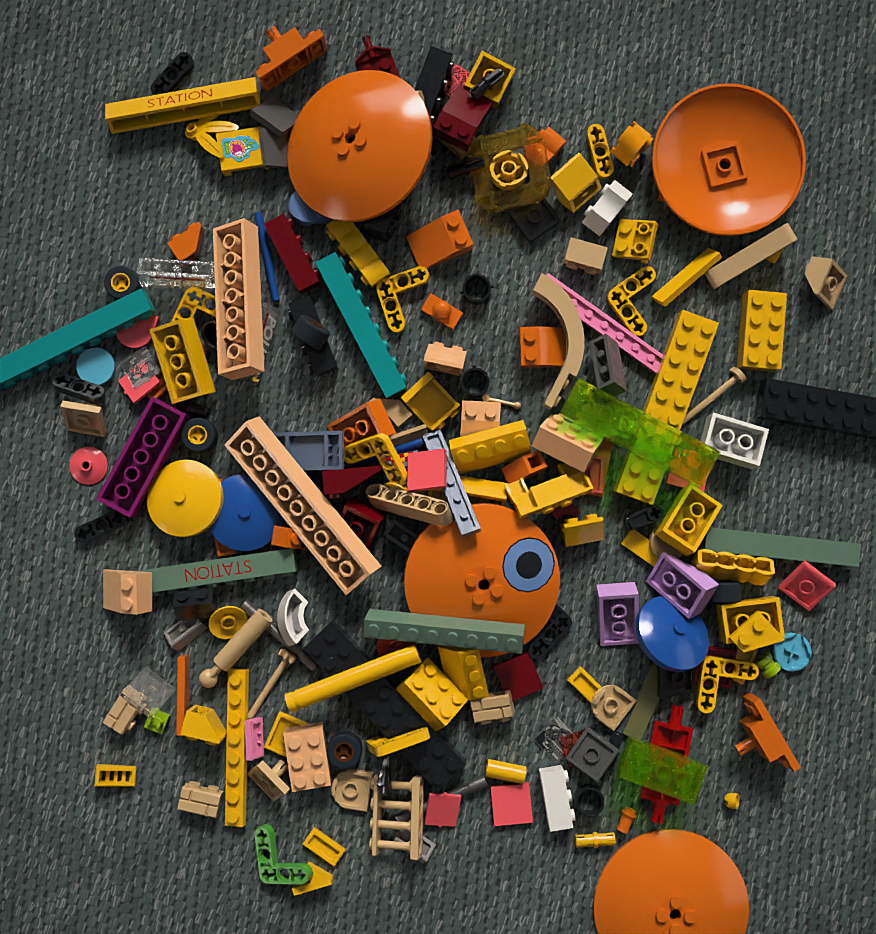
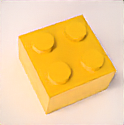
M481 51L464 86L471 89L481 81L482 77L486 78L496 69H502L505 77L494 85L491 91L488 90L483 94V96L493 101L491 107L497 109L514 76L516 68Z

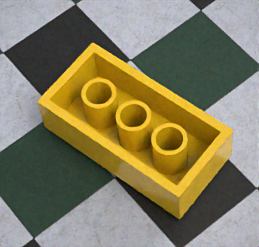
M748 290L742 294L737 368L764 372L781 370L787 293Z

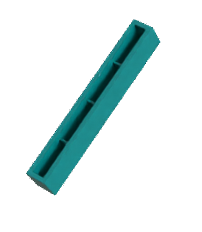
M336 252L315 262L386 399L407 390L406 384H408V381L403 373L399 374L397 370L399 364L395 356L390 357L388 351L391 349L386 339L382 341L379 334L382 332L378 324H373L370 319L373 315L368 306L364 307L362 303L364 297L360 290H355L353 284L356 282L352 274L346 273L344 267L347 265L343 257H338Z

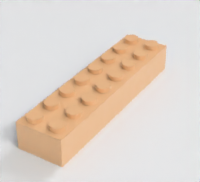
M243 218L213 228L218 375L231 380L265 372L258 226Z

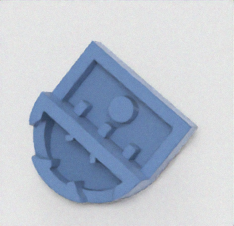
M296 190L288 201L289 215L292 219L299 222L301 226L310 227L312 224L330 223L332 221L311 209L301 199Z

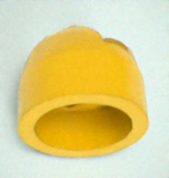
M738 793L726 794L724 804L728 808L738 809Z

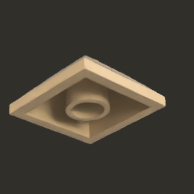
M812 256L806 266L805 276L814 294L830 310H833L847 275L833 259Z

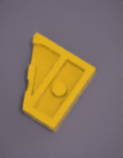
M756 610L729 636V639L742 652H747L784 640V637Z

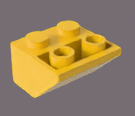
M580 153L576 154L550 177L559 202L573 213L602 189L597 174Z
M597 514L584 515L582 520H578V517L564 519V523L560 524L564 547L604 540L603 517H597Z
M194 705L186 711L180 735L186 736L188 740L197 741V739L204 740L208 745L220 744L227 736V731L214 709Z

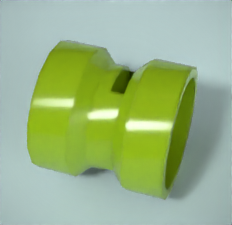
M769 651L762 653L753 661L762 670V675L766 679L773 677L781 669L778 662L773 661V656Z

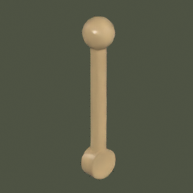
M487 394L482 397L484 402H500L515 409L521 408L519 402L503 401L491 398Z

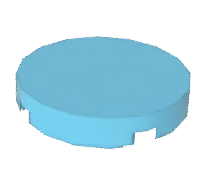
M90 348L79 356L76 370L82 380L101 386L113 378L116 372V362L108 351L101 348Z
M792 632L784 633V640L772 646L773 659L784 670L799 671L809 663L808 661L812 654L811 646L807 639L799 634Z

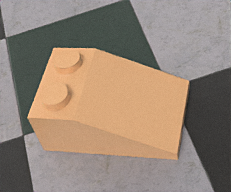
M433 342V344L428 345L424 357V369L457 376L462 375L466 351H463L462 347L452 346V348L444 347L445 344Z
M462 400L460 437L499 427L501 403Z
M103 570V608L124 614L137 615L151 612L152 572Z

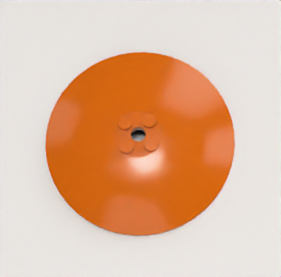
M363 70L332 80L318 90L305 104L290 134L287 163L291 181L298 195L311 209L324 217L336 221H365L390 211L411 193L426 169L432 147V126L428 110L419 94L411 85L387 72ZM355 135V140L352 143H348L349 137Z
M741 84L710 85L682 98L663 119L657 130L652 148L654 180L667 206L688 225L700 231L721 236L749 234L768 226L778 219L795 200L801 188L806 168L804 141L791 114L770 95ZM720 161H726L729 168L722 169L719 164Z
M655 830L641 834L625 843L611 856L604 866L594 893V920L598 934H745L747 930L749 900L744 880L738 868L730 857L715 843L701 835L685 830ZM676 909L680 911V914L677 918H670V912L672 910Z

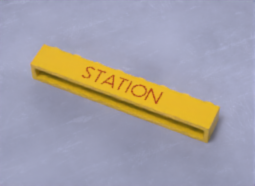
M247 78L105 104V119L112 134L253 109L261 104L260 92L256 78Z

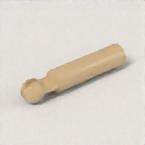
M257 609L214 657L215 665L213 668L202 671L199 676V682L203 687L211 688L215 686L221 670L229 671L273 622L267 612Z

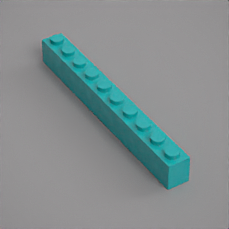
M139 289L1 357L0 389L13 387L16 384L15 382L21 379H29L33 376V373L45 371L50 368L49 365L55 362L61 363L67 359V356L79 354L84 351L83 348L89 345L95 346L106 337L116 336L118 334L117 331L123 328L130 329L135 326L136 322L150 319L152 314L156 313V310L148 293L143 289Z

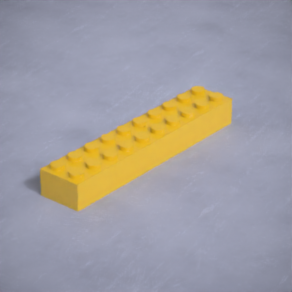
M685 310L677 314L658 367V372L655 374L637 424L636 432L631 440L613 492L653 505L718 328V322Z

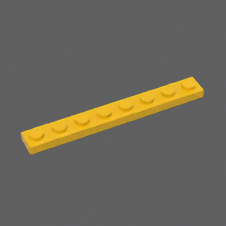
M230 668L228 671L225 826L244 827L246 825L247 760L245 721L248 720L249 669Z

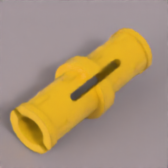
M592 832V834L575 835L576 848L615 846L614 832L602 834Z

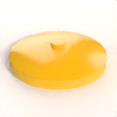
M193 460L172 462L157 473L148 490L147 508L149 515L155 525L167 534L177 537L199 535L209 529L217 520L223 505V488L218 476L208 466Z

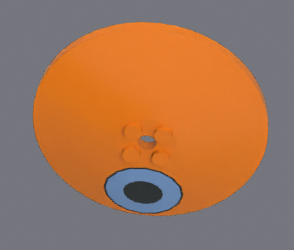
M487 503L471 504L481 528L479 533L462 538L454 517L448 526L443 527L430 523L414 542L406 562L404 587L410 612L525 624L524 644L534 638L549 620L555 608L560 587V571L557 557L551 543L541 529L527 517L520 519L517 511L511 508ZM481 580L489 582V586L486 589L478 587V583ZM479 649L481 658L509 653Z

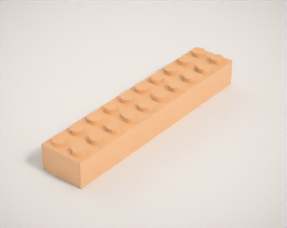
M260 417L246 421L225 443V447L345 595L356 589L381 567L379 562Z

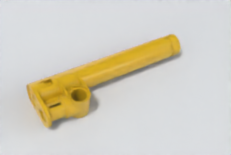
M416 644L296 689L294 692L286 693L284 696L287 707L293 713L299 709L404 670L412 665L422 663Z

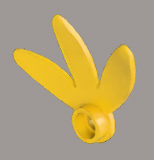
M219 115L199 118L198 122L190 123L186 127L185 135L187 138L198 141L206 151L218 158H222L224 153L219 144L207 133H223L235 131L239 128L238 125L231 122L212 121Z

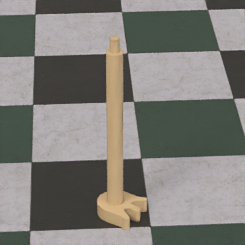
M731 368L729 371L734 374L733 377L685 415L683 425L737 381L743 383L747 379L739 368Z
M280 649L278 655L284 658L250 709L248 720L253 719L287 664H292L296 660L297 656L290 650Z

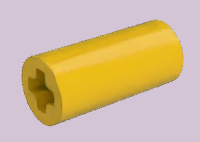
M491 759L487 760L485 777L524 784L526 766Z

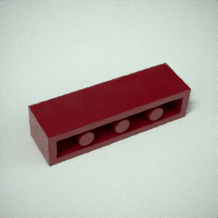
M282 214L264 223L300 295L321 285L319 279L322 277L317 268H312L310 263L313 260L309 252L303 251L301 246L304 243L300 235L294 234L293 229L296 227L291 218L287 219L285 214Z

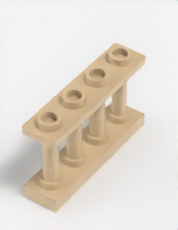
M377 773L371 781V789L374 790V796L370 804L371 810H373V817L370 820L372 837L370 838L369 848L372 850V856H377L381 849L406 850L410 853V859L418 860L422 856L424 777L422 775H415L410 782L391 781L392 789L409 790V792H412V800L409 802L382 800V796L379 795L380 789L376 783L380 773ZM382 808L409 810L411 812V820L409 822L382 820ZM381 828L408 830L411 833V840L408 842L381 840Z

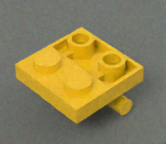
M620 219L612 256L614 258L641 260L640 263L648 264L654 247L658 223L656 221Z

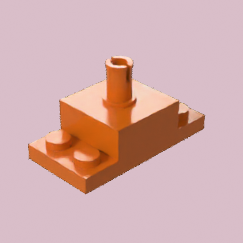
M275 26L271 27L272 32L270 29L266 31V35L272 41L263 48L268 64H262L256 71L258 80L265 93L327 52L325 38L320 29L310 32L305 39L301 37L295 27L282 36Z
M751 693L745 694L743 698L746 702L743 704L751 714L739 721L749 738L734 745L738 754L742 757L756 748L759 755L770 763L777 760L785 768H790L794 772L801 768L761 699Z

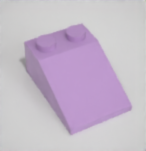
M666 552L661 554L646 580L649 585L688 619L702 613L719 586L705 572Z
M635 582L596 585L600 646L639 644L635 629L636 617L639 612V596Z

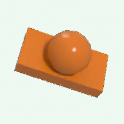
M431 293L421 308V311L452 330L463 315V312Z

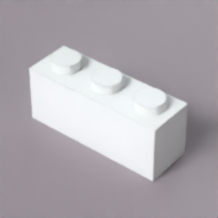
M562 765L540 768L539 774L550 832L573 828L572 821H576L574 809H570L569 802L572 801L570 789L567 790L566 782H569L567 770H564Z

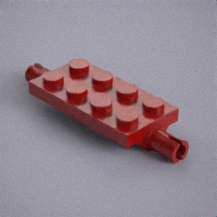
M672 704L670 721H653L640 791V798L653 801L654 807L651 821L654 823L659 821V824H663L665 808L668 805L679 806L693 733L692 727L681 724L684 707Z

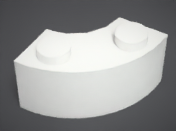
M616 180L611 185L606 184L600 192L602 194L601 198L594 206L590 205L584 212L586 217L582 223L598 236L605 231L633 195Z
M292 589L284 595L277 613L278 628L288 646L297 644L309 630L303 617L304 608L308 601L296 589Z

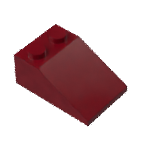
M459 84L433 126V135L467 152L493 101L483 95L474 100L469 93L470 89Z
M382 466L322 471L324 495H329L331 499L343 498V494L349 493L383 471Z
M351 497L345 504L341 517L366 548L370 550L386 513L359 499Z

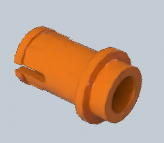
M625 806V809H622L623 814L617 830L628 834L632 821L637 815L636 810Z

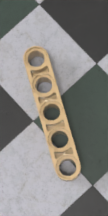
M786 223L709 269L704 274L713 289H716L798 239L789 224Z
M378 483L371 484L366 488V495L371 505L376 509L443 527L448 526L453 521L451 510L447 502Z

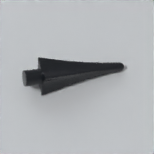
M391 753L384 755L376 783L379 786V795L387 796V790L392 789Z

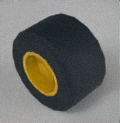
M115 266L105 275L104 288L111 297L118 300L142 289V280L129 267Z
M194 418L186 422L182 427L181 440L190 451L205 453L216 445L218 432L210 421Z

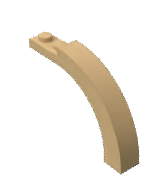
M542 273L531 294L544 301L554 311L561 322L566 340L563 366L543 407L550 410L552 406L556 407L559 403L561 396L558 394L561 389L565 390L570 381L567 377L574 379L578 374L584 353V331L580 315L572 299L558 283Z

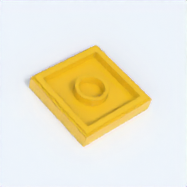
M279 711L264 748L287 758L283 736L284 729L309 723Z

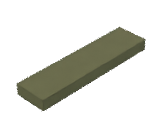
M654 662L622 730L623 734L640 742L660 699L657 696V664Z

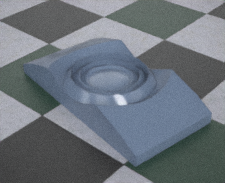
M344 431L273 433L304 471L344 469Z

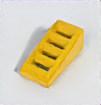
M97 764L94 787H135L136 766ZM102 771H106L105 780H102ZM110 771H114L113 780H110ZM118 771H122L121 781H117ZM126 771H130L129 781H125Z

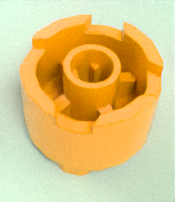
M633 121L632 125H629L619 137L616 147H612L610 153L627 167H633L639 160L640 152H645L652 144V135Z

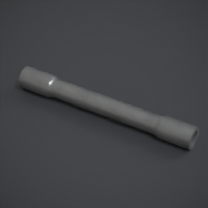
M248 600L240 607L249 617L258 609ZM271 623L266 628L272 636L297 656L311 671L316 668L318 664L298 644L288 646L285 643L279 628L274 623Z
M484 775L447 792V794H457L462 797L483 789L488 784ZM428 801L423 804V814L426 813ZM403 810L395 814L396 820L408 822L411 820V812Z

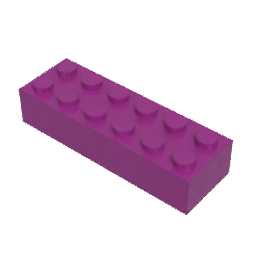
M151 397L96 500L130 518H136L147 499V493L157 473L165 466L181 436L182 427L190 420L191 416L155 397Z

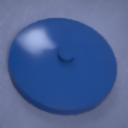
M248 474L234 475L221 482L224 498L222 509L217 520L209 528L213 536L226 547L239 551L255 550L272 541L274 525L282 526L283 517Z
M663 596L649 600L639 610L635 623L637 639L642 650L655 664L672 672H685L693 669L704 660L708 652L709 637L706 626L699 614L688 619Z

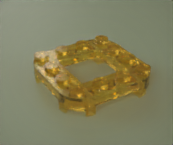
M524 123L514 129L488 136L482 134L476 137L477 140L472 144L470 151L468 150V158L472 160L482 157L485 161L484 168L472 171L476 192L474 197L482 208L488 212L498 213L538 203L549 196L551 175L545 141L535 127ZM525 148L530 174L529 183L510 190L496 191L495 184L490 176V157L503 151Z

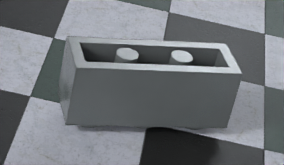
M607 334L590 341L598 390L610 399L626 392L618 343Z

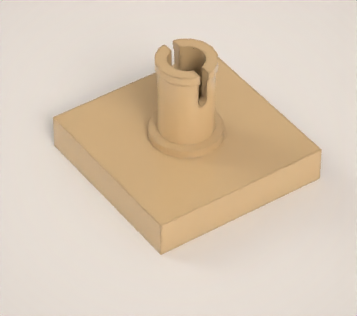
M62 401L60 408L67 431L105 437L107 430L101 407L86 401L84 404Z
M262 760L247 775L274 802L290 790L280 779L284 772L288 770V765L286 764L280 769L285 762L279 760L271 769Z

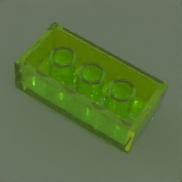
M628 735L616 773L619 778L695 805L708 767L702 761Z

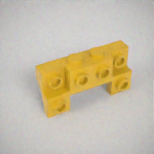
M560 463L557 465L561 474L560 477L533 486L529 490L523 478L513 483L505 484L504 488L511 504H514L519 518L522 519L535 513L540 514L543 512V514H548L558 506L562 508L569 506L574 498L592 492L593 486L584 472L566 463Z

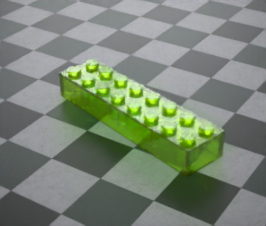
M580 378L575 381L558 413L559 416L696 487H703L721 452Z

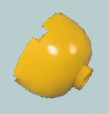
M507 150L498 153L492 159L490 176L496 187L506 191L515 190L522 186L527 178L528 164L522 154L512 153V151Z

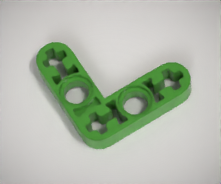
M264 824L256 829L255 844L259 876L262 882L266 884H305L312 878L313 870L306 863H278L275 832L272 826ZM264 849L270 852V859L264 856ZM283 869L288 870L289 878L284 877ZM267 870H268V873H275V872H276V874H274V875L271 876L270 874H267Z

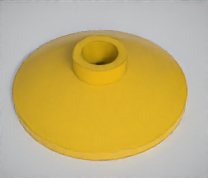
M222 607L211 615L209 629L218 638L231 639L247 622L248 618L246 613L238 607Z

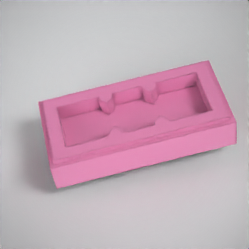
M262 717L245 721L246 760L252 761L264 757Z

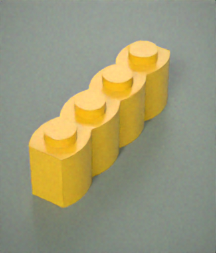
M332 220L326 225L328 228L326 233L332 241L336 240L339 243L337 248L343 256L347 255L350 258V266L354 271L358 270L361 273L360 279L366 287L369 285L373 289L378 282L390 276L389 270L353 222Z
M700 549L691 560V566L717 580L730 579L734 582L744 583L748 581L754 585H765L775 574L774 561L765 557L753 558L744 554L735 556L729 552L716 553L709 549Z

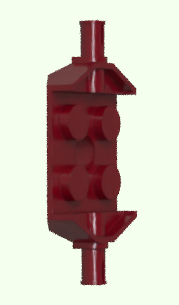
M366 35V38L365 36L362 37L365 50L355 60L357 71H383L400 78L391 49L373 46L369 35Z

